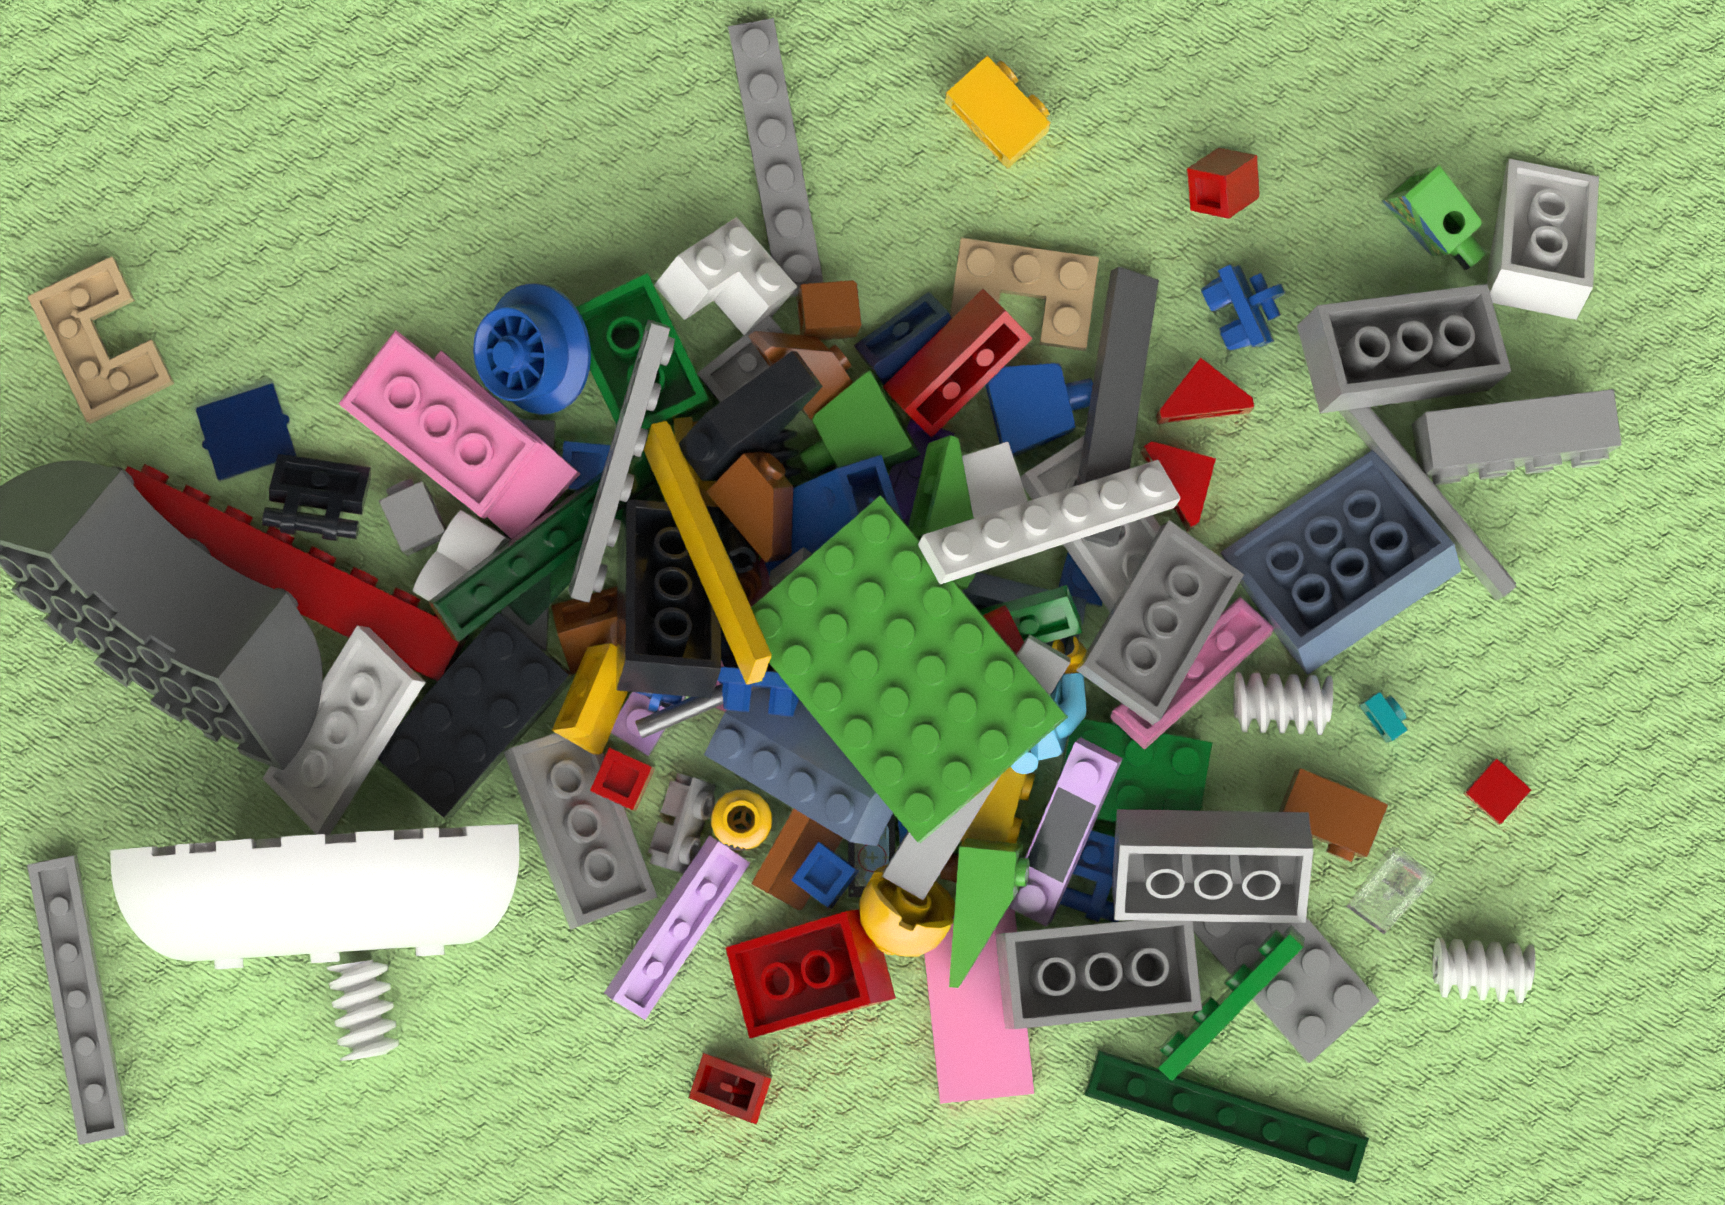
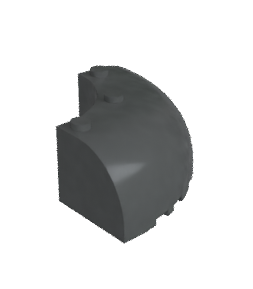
M79 460L59 461L26 471L1 485L0 567L16 582L11 589L12 592L21 601L26 600L36 609L48 613L43 621L69 644L77 638L96 653L98 657L93 663L126 688L133 681L154 695L151 699V705L180 723L186 718L192 725L202 730L205 737L215 742L221 736H224L239 743L240 745L237 747L238 752L244 756L285 770L309 735L318 711L322 690V663L319 648L313 632L297 609L298 602L284 589H272L236 572L212 557L210 551L201 542L192 538H186L144 499L133 486L135 484L133 478L118 466L107 467Z

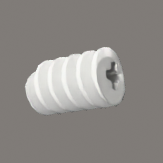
M1236 672L1233 700L1234 716L1238 718L1242 732H1247L1251 720L1257 719L1261 733H1266L1271 720H1276L1279 732L1285 733L1289 721L1294 720L1298 734H1304L1308 721H1313L1317 735H1322L1327 722H1330L1333 706L1332 676H1327L1321 689L1318 678L1315 675H1309L1302 688L1298 675L1290 674L1283 687L1280 676L1272 673L1264 687L1259 673H1252L1247 686H1245L1242 674Z
M1437 938L1433 950L1432 972L1434 983L1439 985L1441 996L1445 998L1448 997L1452 985H1457L1461 999H1466L1471 986H1476L1479 1000L1486 999L1491 987L1495 988L1498 1001L1504 1002L1508 990L1514 989L1517 1003H1523L1527 991L1531 990L1534 979V945L1529 944L1522 955L1518 943H1510L1505 953H1503L1499 942H1491L1485 952L1481 941L1472 940L1466 951L1461 939H1453L1447 950L1443 938Z
M367 960L327 967L329 971L342 974L341 977L329 983L330 989L344 992V996L332 1002V1007L347 1010L346 1015L335 1021V1026L350 1029V1033L338 1039L337 1042L339 1046L349 1047L353 1050V1052L342 1057L340 1061L384 1055L398 1047L399 1040L384 1037V1033L396 1027V1021L381 1017L383 1013L394 1007L393 1002L379 999V995L390 990L391 985L390 983L376 980L378 975L388 970V965Z

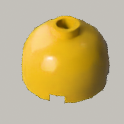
M887 865L876 868L863 890L859 902L860 922L869 938L880 951L889 955L917 957L935 949L945 938L954 922L955 902L948 891L935 881L924 900L882 877Z

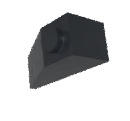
M791 351L705 413L678 443L679 447L702 481H717L744 453L764 451L823 386L799 353Z

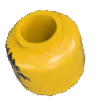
M736 789L725 793L716 802L711 813V826L715 836L723 845L734 850L748 851L758 847L767 839L772 829V813L768 803L759 794L747 789ZM742 812L741 818L733 821L734 816ZM747 813L751 816V825L745 820ZM742 823L747 829L740 830L735 825Z

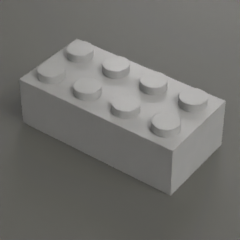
M1488 284L1317 305L1297 325L1320 413L1489 391L1511 372Z
M1614 389L1425 412L1412 424L1417 464L1428 478H1432L1434 485L1457 483L1461 481V478L1469 476L1468 473L1474 472L1479 473L1480 480L1505 477L1507 472L1514 471L1515 467L1525 466L1526 474L1548 472L1554 470V466L1562 465L1563 461H1571L1572 468L1599 465L1600 461L1609 459V453L1622 445Z
M1117 809L1112 874L1114 920L1306 923L1313 858L1309 813Z
M1134 920L995 934L1005 1029H1022L1202 1010L1193 921Z

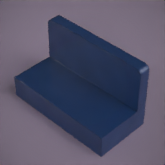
M927 292L856 343L854 347L884 386L952 317L930 292Z

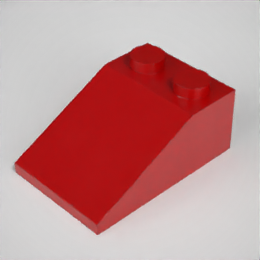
M860 909L841 912L725 947L749 1039L896 999L884 952L875 946L862 927Z

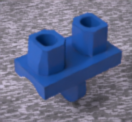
M1230 264L1218 270L1220 277L1203 287L1201 292L1211 311H1217L1232 303L1239 319L1219 328L1227 349L1237 350L1251 345L1252 347H1263L1274 342L1259 306H1262L1268 321L1279 317L1281 314L1274 300L1285 294L1282 284L1268 288L1262 273H1259L1249 278L1256 293L1253 295L1240 265L1233 267Z
M770 663L762 681L746 685L739 668L721 667L718 682L723 684L722 696L725 710L750 712L752 687L771 689L768 714L794 717L799 698L777 672H769Z

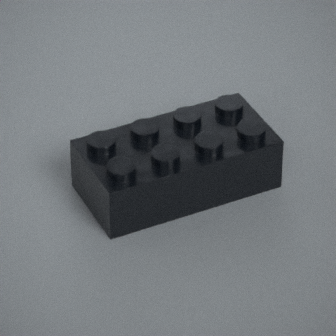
M628 499L625 502L618 533L616 690L711 698L721 671L720 623L667 503ZM706 506L720 537V508Z
M498 612L396 728L379 755L378 760L443 818L453 817L505 757L504 752L517 744L574 679L575 675L509 617Z

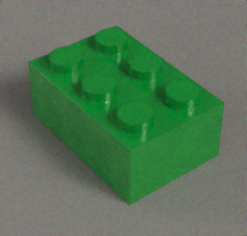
M648 273L576 307L589 335L591 346L590 372L616 426L648 319L666 324L670 328L668 337L675 338L668 365L660 364L655 382L661 384V390L654 411L646 410L641 428L648 430L647 437L651 424L667 421L671 426L674 424L673 419L690 417L711 407L709 398Z
M1083 719L1073 733L1067 736L1060 776L1074 743L1080 737L1123 758L1096 820L1116 823L1117 809L1201 811L1213 742L1163 733L1144 750L1118 725Z

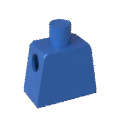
M1059 363L1004 366L985 385L999 444L1009 442L1014 458L1072 433L1075 429L1072 411L1089 407L1093 386L1092 379L1087 378L1065 384L1062 368Z

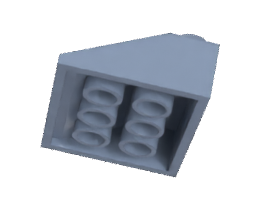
M1373 450L1221 552L1226 562L1244 574L1240 581L1241 585L1266 621L1274 627L1273 631L1307 675L1462 571L1455 544L1392 469Z
M759 688L752 691L750 712L725 711L704 753L705 756L849 842L877 846L893 812L800 700L794 717L768 714L771 689Z

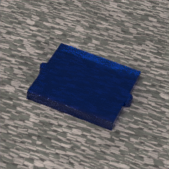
M274 383L195 408L205 438L202 442V447L209 451L219 482L276 464L278 454L297 456L287 426L290 423V418L283 413Z

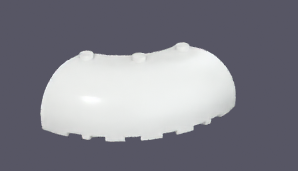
M518 824L485 825L442 829L423 828L397 831H367L333 835H301L258 839L256 841L254 839L177 844L175 846L159 848L156 846L110 850L112 883L124 918L135 934L146 945L156 952L176 960H214L215 969L244 968L243 958L310 954L311 963L340 961L339 952L415 947L416 956L444 955V945L465 944L479 940L487 935L503 917L511 901L519 869Z

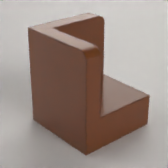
M854 280L800 285L796 296L800 335L816 336L819 340L854 338L857 336L862 324L857 283Z

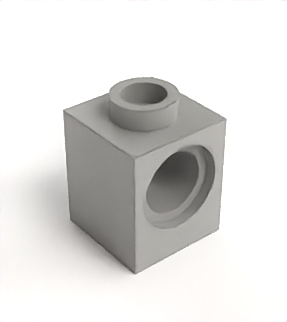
M408 479L386 490L388 497L379 500L401 551L409 556L440 542L446 527L428 487L422 481L414 484L412 479Z

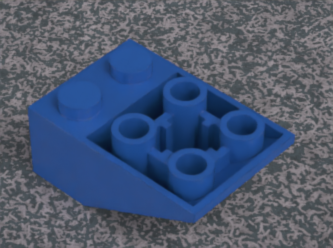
M882 455L837 468L793 488L792 553L786 559L803 547L813 554L880 495L886 499L902 518ZM785 560L767 563L764 561L769 578L771 570Z

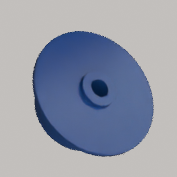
M531 283L510 290L499 300L494 310L482 319L474 337V361L478 374L485 386L497 397L511 401L525 411L534 414L559 412L577 399L586 384L591 364V346L587 328L575 305L563 293L551 286Z

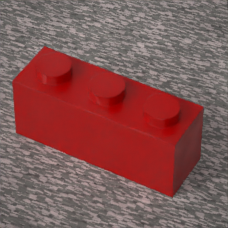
M982 289L883 388L932 438L1033 338L991 295Z

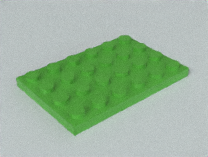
M880 495L754 604L751 609L772 654L769 661L770 665L917 843H922L1066 720L1068 716L955 581L943 584L938 582L918 546L920 540L886 499Z

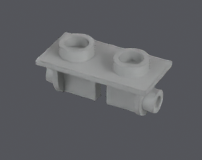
M677 773L675 782L670 781L661 813L676 818L673 826L658 821L648 853L652 854L651 864L685 873L701 849L699 839L705 820L711 816L715 805L714 791L716 785Z

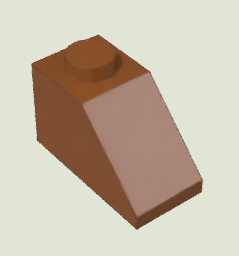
M754 331L748 336L769 367L791 351H796L823 387L802 409L810 420L853 383L846 373L852 366L842 351L836 345H833L831 348L826 347L816 336Z
M764 451L744 453L706 492L766 563L785 560L792 553L793 486L784 476L786 473L785 468L774 456Z

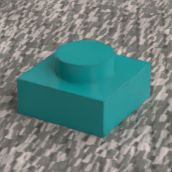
M1378 692L1359 705L1386 743L1395 740L1407 731V728L1402 723L1407 718L1406 714L1391 695L1384 698Z

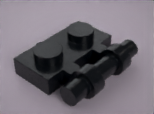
M278 454L269 486V501L284 503L283 509L265 507L262 525L280 528V533L295 535L297 531L322 534V539L337 541L339 537L357 539L359 521L343 519L342 516L343 512L362 515L371 480V467ZM301 506L326 509L325 516L300 512Z

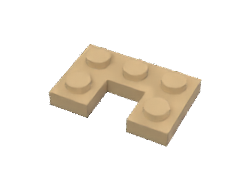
M961 238L950 315L953 318L982 289L998 303L1000 293L1046 299L1039 345L1086 351L1099 257Z
M112 256L27 296L84 418L89 424L174 384L153 340H149L112 359L106 350L93 321L135 301L116 260Z

